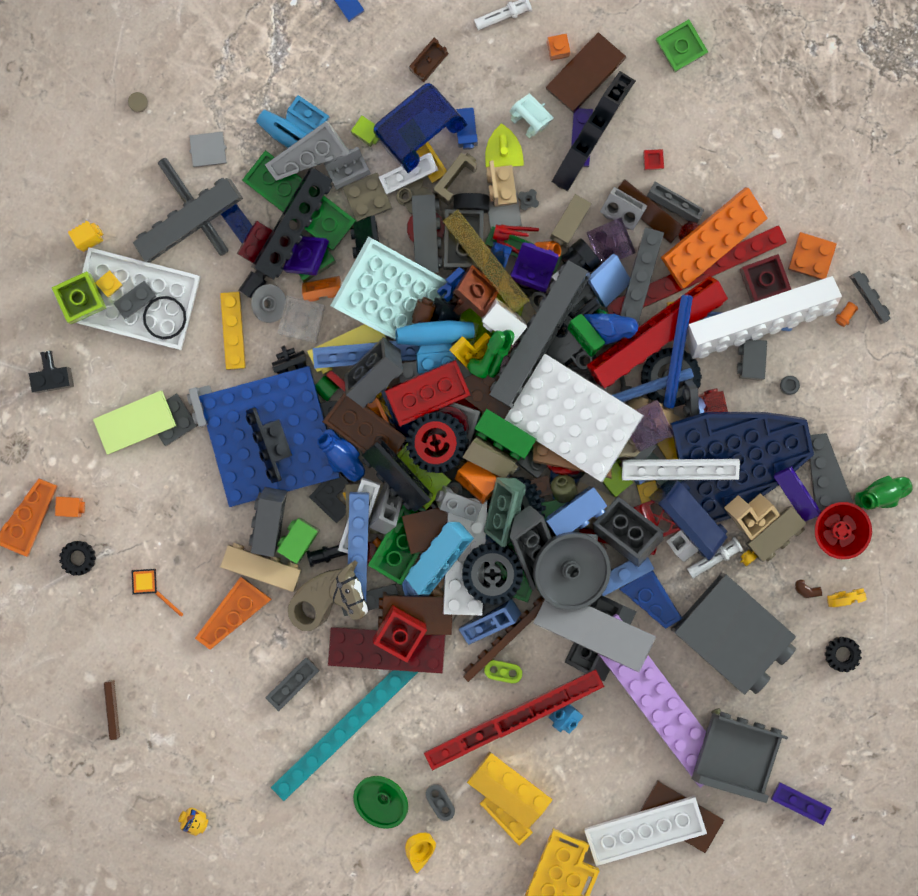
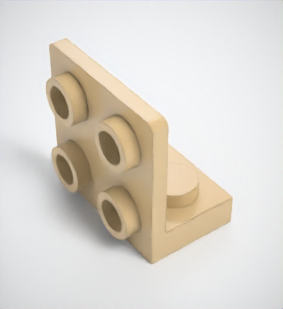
M493 160L489 161V167H486L487 183H491L489 185L490 202L494 201V207L517 204L512 165L494 167Z

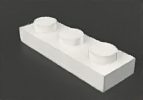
M427 153L379 176L385 193L390 194L438 171L432 154Z

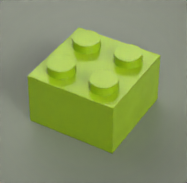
M87 271L51 287L69 324H74L107 309L91 273Z

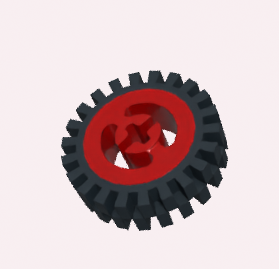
M443 412L428 413L419 417L411 425L412 428L408 430L409 437L406 438V442H408L406 448L410 452L408 454L409 457L414 460L413 463L420 466V469L427 470L430 473H441L454 469L464 459L463 455L468 449L467 443H469V439L466 438L468 434L463 429L464 425L459 423L456 417L454 418L452 415ZM435 428L442 429L447 434V436L443 434L431 435L428 437L427 442L425 440L427 434ZM436 440H440V441H441L440 444L434 445V442H435ZM449 443L448 451L441 457L433 456L428 451V449L431 451L444 450Z

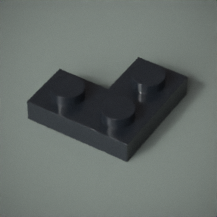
M340 474V478L323 482L309 498L335 523H338L346 515V505L337 495L345 488V484L350 482Z

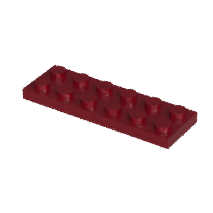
M331 627L328 666L443 674L446 635H424L406 663L373 644V637L377 630Z

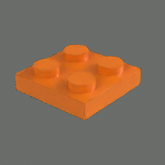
M800 232L788 269L817 279H825L837 243Z
M340 276L302 283L303 299L312 302L319 300V297H335L341 287Z

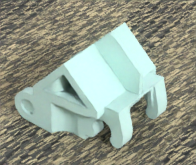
M530 93L517 101L509 111L512 115L511 121L514 124L522 118L530 124L525 134L529 139L539 131L542 132L554 117L544 108L545 103L541 105Z

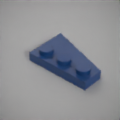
M653 570L619 588L620 591L631 598L633 602L644 609L665 629L682 619Z

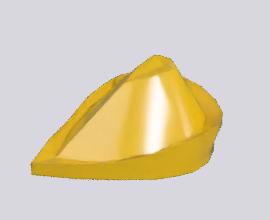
M430 833L415 834L409 837L406 842V856L416 873L424 867L436 848V842Z

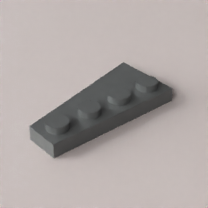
M827 433L810 435L814 455L809 459L814 502L820 511L838 502L853 503Z

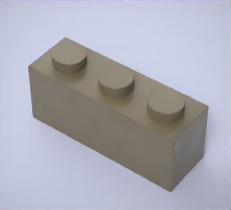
M788 506L780 513L779 518L752 541L749 540L746 545L752 552L754 551L760 561L764 562L766 560L768 562L776 555L774 553L779 548L783 549L790 543L789 539L791 537L800 535L805 530L804 526L807 523L792 506Z

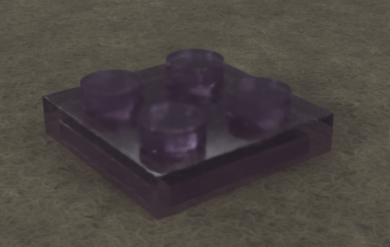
M622 218L586 232L601 264L612 254L617 255L619 260L636 253Z
M658 400L636 409V411L644 415L631 435L639 452L673 436L672 429Z

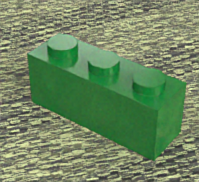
M488 409L485 410L474 428L477 431V436L485 441L487 438L494 442L493 446L501 451L504 448L510 451L509 455L518 461L520 459L525 460L537 440Z

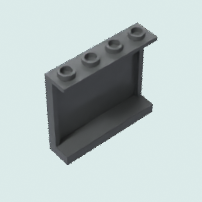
M720 711V714L712 713L691 779L699 784L767 803L769 796L765 794L768 780L782 738L787 740L788 737L782 734V730L774 727L768 730L765 729L766 725L754 722V725L748 723L749 720L737 717V720L732 719L731 715Z

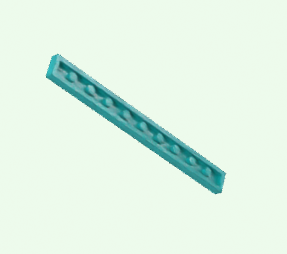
M392 670L271 786V789L285 801L418 672Z

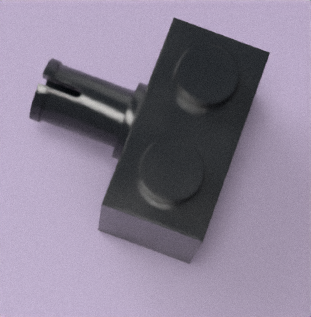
M52 351L40 352L43 365L42 371L28 373L32 393L74 387L71 368L55 367Z

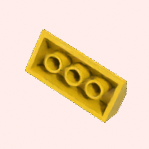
M490 751L467 781L470 786L527 829L543 814L553 800Z

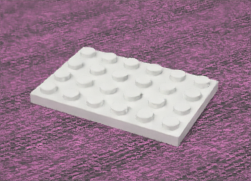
M89 247L82 273L86 271L91 273L96 282L110 270L123 286L109 298L97 286L107 309L76 323L182 350L201 276ZM146 281L156 295V298L169 296L175 298L183 305L186 311L185 327L179 335L171 339L162 340L152 336L144 326L143 313L149 303L127 319L123 318L113 303L141 282ZM169 299L155 301L146 313V323L149 329L154 334L162 337L177 333L182 327L184 320L183 311L180 306Z
M544 354L513 404V408L510 409L505 417V420L537 439L536 441L592 477L603 482L644 415L547 354Z

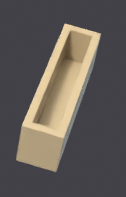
M233 543V546H227L221 568L291 592L295 591L302 569L298 568V564L290 561L285 564L280 562L281 558L275 556L267 558L259 554H253L250 551L244 550L245 546Z

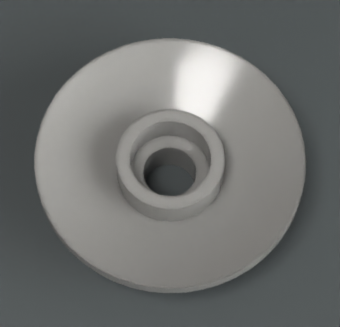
M271 284L262 285L257 288L251 298V309L254 315L260 321L266 323L276 322L283 317L287 308V300L283 291ZM265 300L268 302L267 307L264 306Z

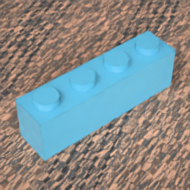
M460 522L446 523L438 537L432 540L431 546L427 551L421 554L417 564L411 567L405 579L418 595L431 594L474 538Z

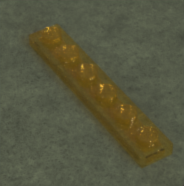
M458 209L443 220V224L514 313L530 301Z

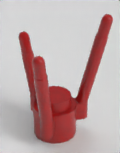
M496 224L493 239L497 240L500 244L512 247L511 251L519 254L520 250L505 243L504 240L508 241L509 235L528 237V233L518 231L538 232L539 228Z

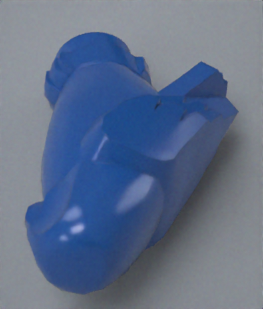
M584 314V317L605 341L604 345L614 343L623 337L631 338L638 330L637 321L631 317L619 316L617 314Z
M333 429L325 430L318 438L317 444L327 456L330 467L335 473L342 472L347 479L353 482L359 481L365 475L364 465L358 459L359 452L350 442L339 437Z

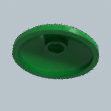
M370 776L360 781L354 790L353 801L355 808L367 823L378 828L389 829L400 825L406 818L408 800L404 791L394 781L382 776Z

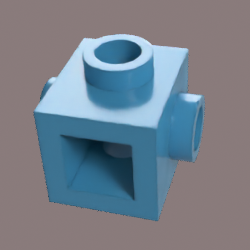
M569 704L551 713L548 718L554 722L552 726L559 732L564 730L570 734L577 727L583 715Z

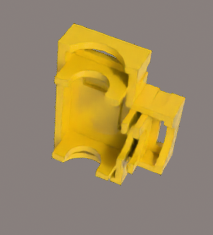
M553 828L525 896H590L600 871L599 868L583 862L585 852L589 848V843L570 837ZM559 839H565L579 846L578 848H576L572 845L560 841ZM588 876H590L591 880L585 894L581 895Z

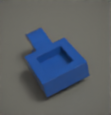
M460 267L446 279L447 283L437 291L440 297L447 293L444 296L446 302L453 298V291L465 273Z

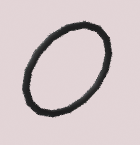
M169 296L157 297L151 300L145 307L143 313L144 326L156 338L162 340L171 339L179 335L184 329L186 311L183 305L175 298ZM159 299L172 300L183 311L184 320L182 327L171 336L162 337L154 334L146 323L148 308Z

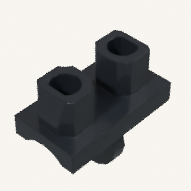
M285 345L281 346L282 352L276 354L278 360L272 362L274 373L277 372V374L289 372L288 367L295 365L296 369L307 367L304 350L296 353L294 348L287 350Z

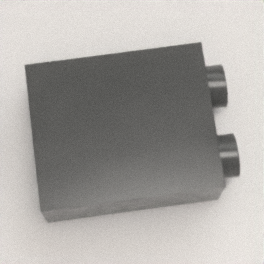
M721 573L682 616V619L671 629L744 695L749 690L754 694L759 693L771 678L766 673V670L773 662L776 661L783 665L796 651V647L791 644L796 636L724 573Z

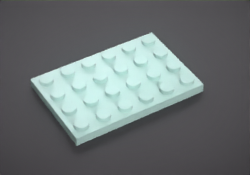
M368 236L330 306L396 340V328L413 324L412 314L417 300L423 297L433 301L435 297L444 299L447 293L440 297L437 291L447 282L446 279Z

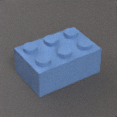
M589 486L577 494L573 500L565 503L544 520L555 537L562 533L572 532L577 528H584L590 523L588 521L590 518L601 516L605 512L604 508L607 505L596 489Z

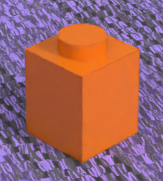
M567 33L548 37L547 46L550 61L570 56Z
M56 497L55 516L82 517V513L85 512L83 498Z

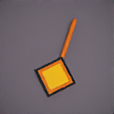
M156 569L131 570L133 595L155 593L179 616H183L179 609L157 591Z

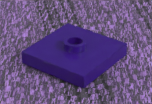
M303 236L299 244H295L292 248L293 254L285 262L283 270L286 273L316 276L329 241L326 238Z

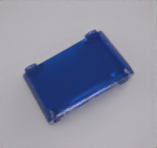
M427 83L378 121L374 126V134L388 154L407 173H410L420 162V157L416 152L419 148L445 127L451 133H458L468 124L433 84Z

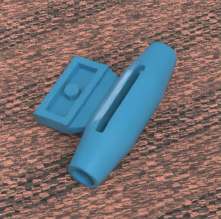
M297 95L287 109L286 119L263 110L256 122L273 139L289 148L325 121H328L330 117Z
M451 320L422 322L395 329L397 344L419 346L416 353L417 373H425L452 360H456V357L449 351L452 347L451 344L456 343L462 336L466 340L475 336L473 322Z

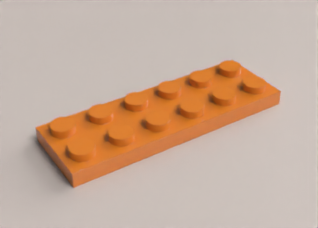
M745 187L665 253L661 259L679 287L684 289L768 218L751 190Z

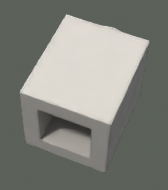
M681 530L666 541L676 556L683 562L699 551Z

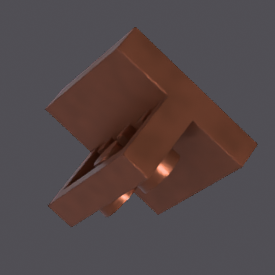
M471 265L467 268L453 291L458 297L456 300L457 305L453 311L460 315L471 308L482 318L487 314L500 289L474 265Z

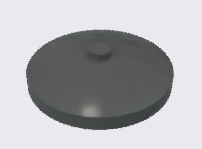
M580 532L562 533L546 542L537 554L533 568L534 582L538 592L551 605L564 610H577L594 603L605 591L611 574L610 560L604 547L591 536Z

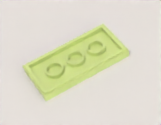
M158 391L93 419L107 455L176 427L163 391Z

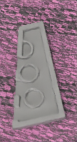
M325 121L270 160L265 166L277 181L350 152L330 123Z

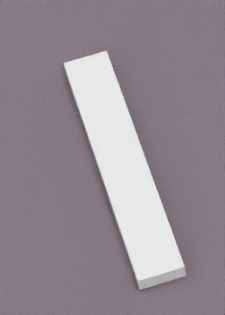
M622 460V480H739L740 460Z

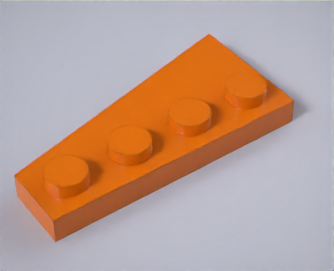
M40 478L36 481L24 497L22 503L1 528L0 546L26 557L29 556L58 487L57 485Z
M241 576L195 639L211 650L272 599Z

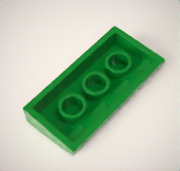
M403 505L399 512L396 527L385 535L368 564L369 567L399 585H402L420 552L410 554L401 516L426 511L424 508L414 512L413 510H407Z

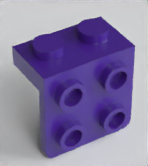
M523 242L509 280L546 293L559 255L551 250L537 247L532 243Z

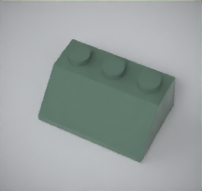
M496 477L484 532L502 547H506L511 542L510 534L514 516L521 512L522 499L525 495L526 485L517 478Z

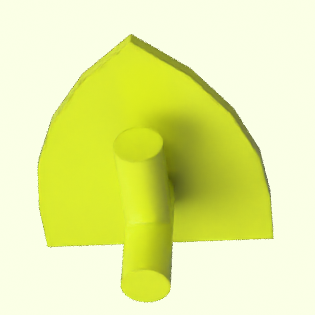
M501 123L488 140L485 152L486 167H489V161L492 160L494 167L524 166L522 148L517 137L509 128Z

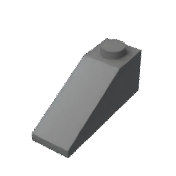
M386 481L372 511L369 523L370 528L383 534H387L396 527L403 500L399 495L396 497L389 490L391 486Z

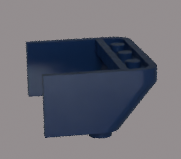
M667 480L649 496L650 500L663 509L699 550L697 553L710 561L728 538L726 535L728 531L722 524L717 525L688 492L690 487L684 481Z

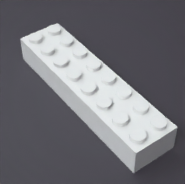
M833 276L691 323L688 325L686 344L693 359L697 357L700 359L705 358L712 352L725 351L729 346H740L746 340H758L765 334H776L785 327L793 328L800 322H811L821 315L829 316L834 313L842 295Z

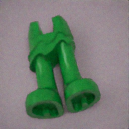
M496 330L489 339L483 358L481 360L476 358L470 359L467 364L468 370L480 378H486L487 375L492 378L496 377L500 371L504 356H508V351L514 341V332L511 330H504L503 332Z

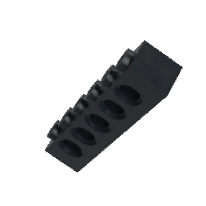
M315 168L308 169L252 264V268L273 280L281 275L284 269L282 265L285 260L288 261L293 254L292 248L301 241L303 237L302 231L305 227H309L313 220L312 214L314 211L317 212L323 203L321 201L322 197L330 192L332 188L331 178ZM311 186L317 188V194L314 197L309 194ZM303 202L307 205L305 213H301L299 210V206ZM292 219H295L298 223L297 228L294 230L289 227ZM282 236L288 238V243L285 246H281L279 243ZM273 252L278 254V260L275 263L270 261V255Z

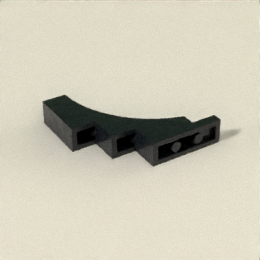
M619 71L601 97L551 182L568 192L636 80Z

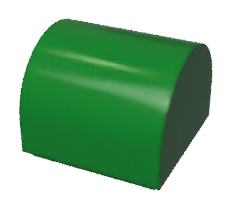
M326 375L315 385L317 393L327 402L340 388Z

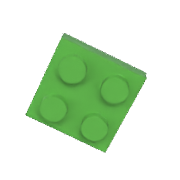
M689 19L656 38L657 44L674 72L708 54V50Z

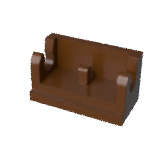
M434 37L409 66L410 71L421 81L425 82L448 56L447 48L445 46L442 47Z

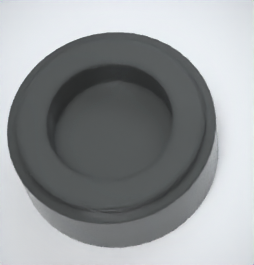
M786 376L780 382V389L786 395L795 394L800 388L799 380L794 376Z

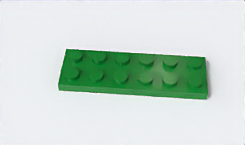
M265 150L242 181L280 211L284 212L300 185L302 178L295 173L276 181L265 166L266 163L275 157ZM312 186L309 189L310 196L314 197L317 194V190ZM323 196L321 207L317 212L314 211L311 216L313 218L308 228L305 227L304 229L314 237L326 238L329 241L327 247L334 251L356 220L327 197ZM304 202L299 206L301 213L307 211V205Z

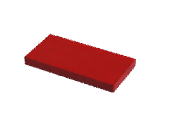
M452 360L384 390L399 426L471 396L456 360Z

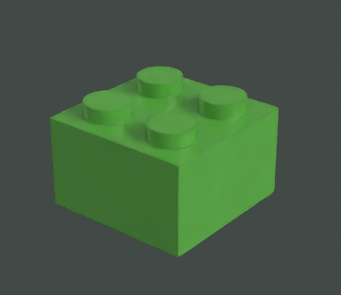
M302 518L292 520L287 528L290 532L287 536H282L277 544L279 547L277 552L296 564L300 563L320 531Z

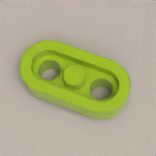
M491 660L484 667L485 675L492 680L517 683L522 678V670L517 664ZM492 666H496L498 670L497 672L492 673L490 671V668ZM515 670L516 675L513 677L510 676L509 671Z

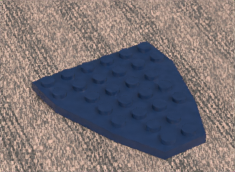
M704 412L670 423L678 459L740 460L739 480H683L690 487L688 492L715 523L731 518L724 507L738 495L749 504L760 493L764 496L779 486L774 478L775 473L788 467H792L794 471H797L814 455L808 422L802 417L769 412Z

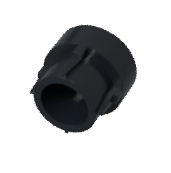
M582 238L572 244L568 251L561 256L564 264L569 260L588 272L601 264L596 254Z

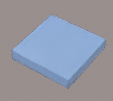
M612 254L591 274L588 283L600 304L606 308L627 288L630 277L618 256Z

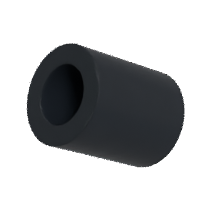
M257 270L255 273L251 271L239 288V291L251 299L255 290L267 283L264 280L266 276Z

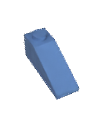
M513 599L483 617L477 616L461 626L459 631L469 645L515 624L521 612Z

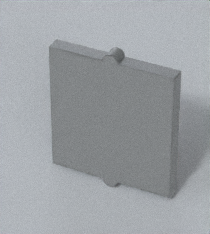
M223 132L189 135L191 145L189 152L192 154L193 167L227 163L225 154L227 147L224 145Z
M517 193V204L494 207V201L490 202L489 199L488 215L490 230L492 226L496 227V224L522 226Z

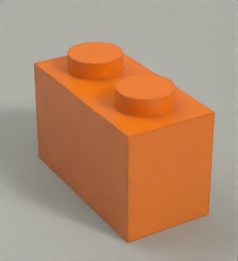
M467 461L457 471L455 480L484 504L493 494L498 475Z

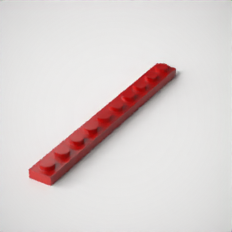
M778 225L738 243L684 289L702 282L709 276L713 277L787 243L780 226ZM671 274L649 284L643 308L684 289L679 287ZM625 295L613 300L606 307L609 314H620Z

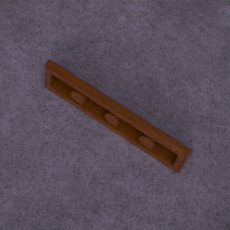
M624 179L617 188L647 205L640 219L653 230L664 232L663 238L669 243H672L684 228L627 180Z

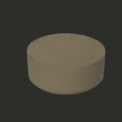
M135 92L128 98V105L135 112H143L148 106V100L144 94Z

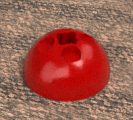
M838 502L829 505L819 514L815 523L814 533L817 544L827 555L836 559H851L860 555L868 547L872 538V524L867 513L859 506L849 502Z

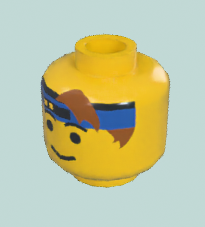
M190 807L186 812H181L178 822L181 823L180 829L182 831L197 836L205 831L208 819H206V813Z

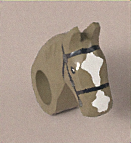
M354 560L344 568L320 573L303 584L288 605V617L292 624L302 631L314 630L327 621L333 603L343 607L352 620H360L368 613V607L363 596L361 582L354 574V569L358 562ZM303 602H308L314 607L316 612L315 619L305 615L302 609Z

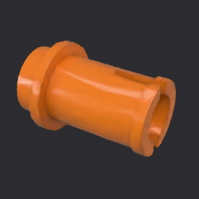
M848 302L842 312L836 315L835 321L842 327L849 325V320L858 310V307L852 302Z

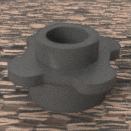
M534 189L518 194L522 210L538 207L539 201L536 200L537 192Z

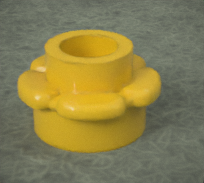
M748 550L740 556L742 558L740 563L748 566L758 557L754 551Z

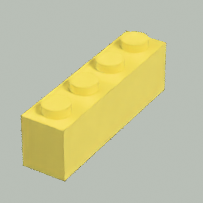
M364 324L315 348L377 343L383 337L385 339L386 337L385 334ZM311 349L307 352L314 365L313 349ZM332 367L316 368V371L318 373L322 372V374L333 370Z

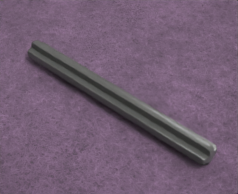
M162 158L158 165L185 203L191 199L194 201L195 199L168 159ZM209 222L201 227L220 256L225 255L228 252V248Z

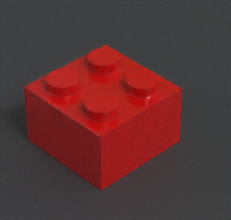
M392 605L373 637V644L407 663L427 631L426 624Z

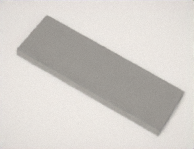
M544 600L533 622L539 627L640 673L656 639V636L590 606L577 610H564Z

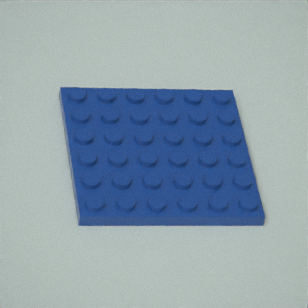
M310 366L199 396L204 409V417L208 423L207 429L229 507L255 501L258 498L259 492L262 493L264 487L286 490L288 492L340 478L339 472L335 473L332 470L327 456L317 444L318 438L327 430V426L322 422L324 415ZM254 407L258 412L262 425L280 420L292 456L276 461L282 480L272 483L266 475L265 463L259 456L260 449L253 439L252 427L246 420V410Z

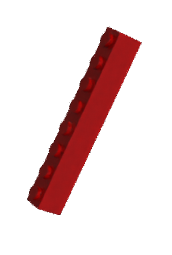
M709 276L685 293L693 297L689 324L704 319L709 312L721 307L723 302L728 299L718 280ZM681 297L638 327L637 333L631 338L624 337L586 365L598 385L604 389L613 385L618 378L627 375L636 365L645 362L647 357L660 351L665 344L674 341Z

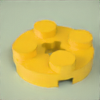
M864 588L854 589L847 593L846 591H839L827 596L828 607L851 605L856 600L858 603L867 600Z

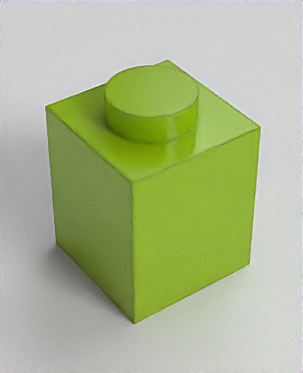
M362 115L351 130L352 135L370 147L373 143L376 145L382 137L380 134L381 128Z

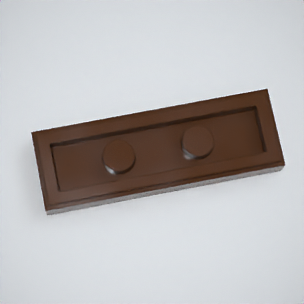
M109 680L104 682L109 739L117 740L120 738L115 681Z

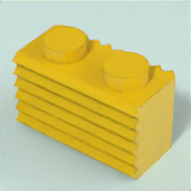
M85 221L82 225L75 226V229L72 228L71 231H68L75 246L83 252L103 241L101 236L104 234L95 223L91 224Z

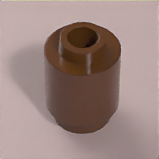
M426 297L417 300L412 314L413 324L431 321L436 308L433 300Z

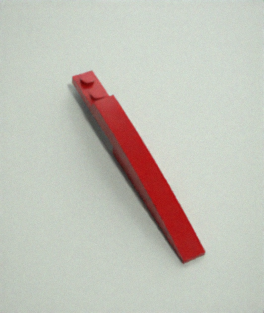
M595 669L460 733L458 736L424 752V755L433 771L605 686Z

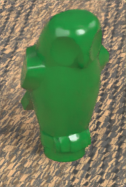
M885 476L874 481L865 490L857 492L854 498L855 504L867 510L877 507H896L899 499L908 496L912 492L913 484L907 477L892 479L890 476Z

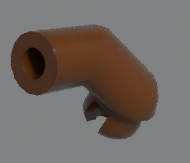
M802 579L795 582V590L802 597L813 598L822 596L821 587L810 588Z

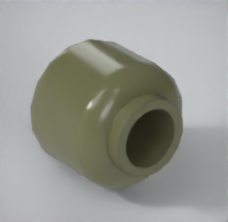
M558 475L552 480L551 491L555 500L567 503L576 497L577 487L572 477Z

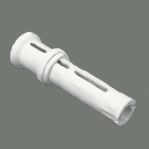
M517 0L513 3L510 1L506 7L477 19L475 18L474 22L479 31L509 17L517 18V15L526 11L532 12L529 0Z
M734 536L730 542L721 546L710 561L703 558L687 568V570L694 579L723 560L728 561L731 556L744 550Z

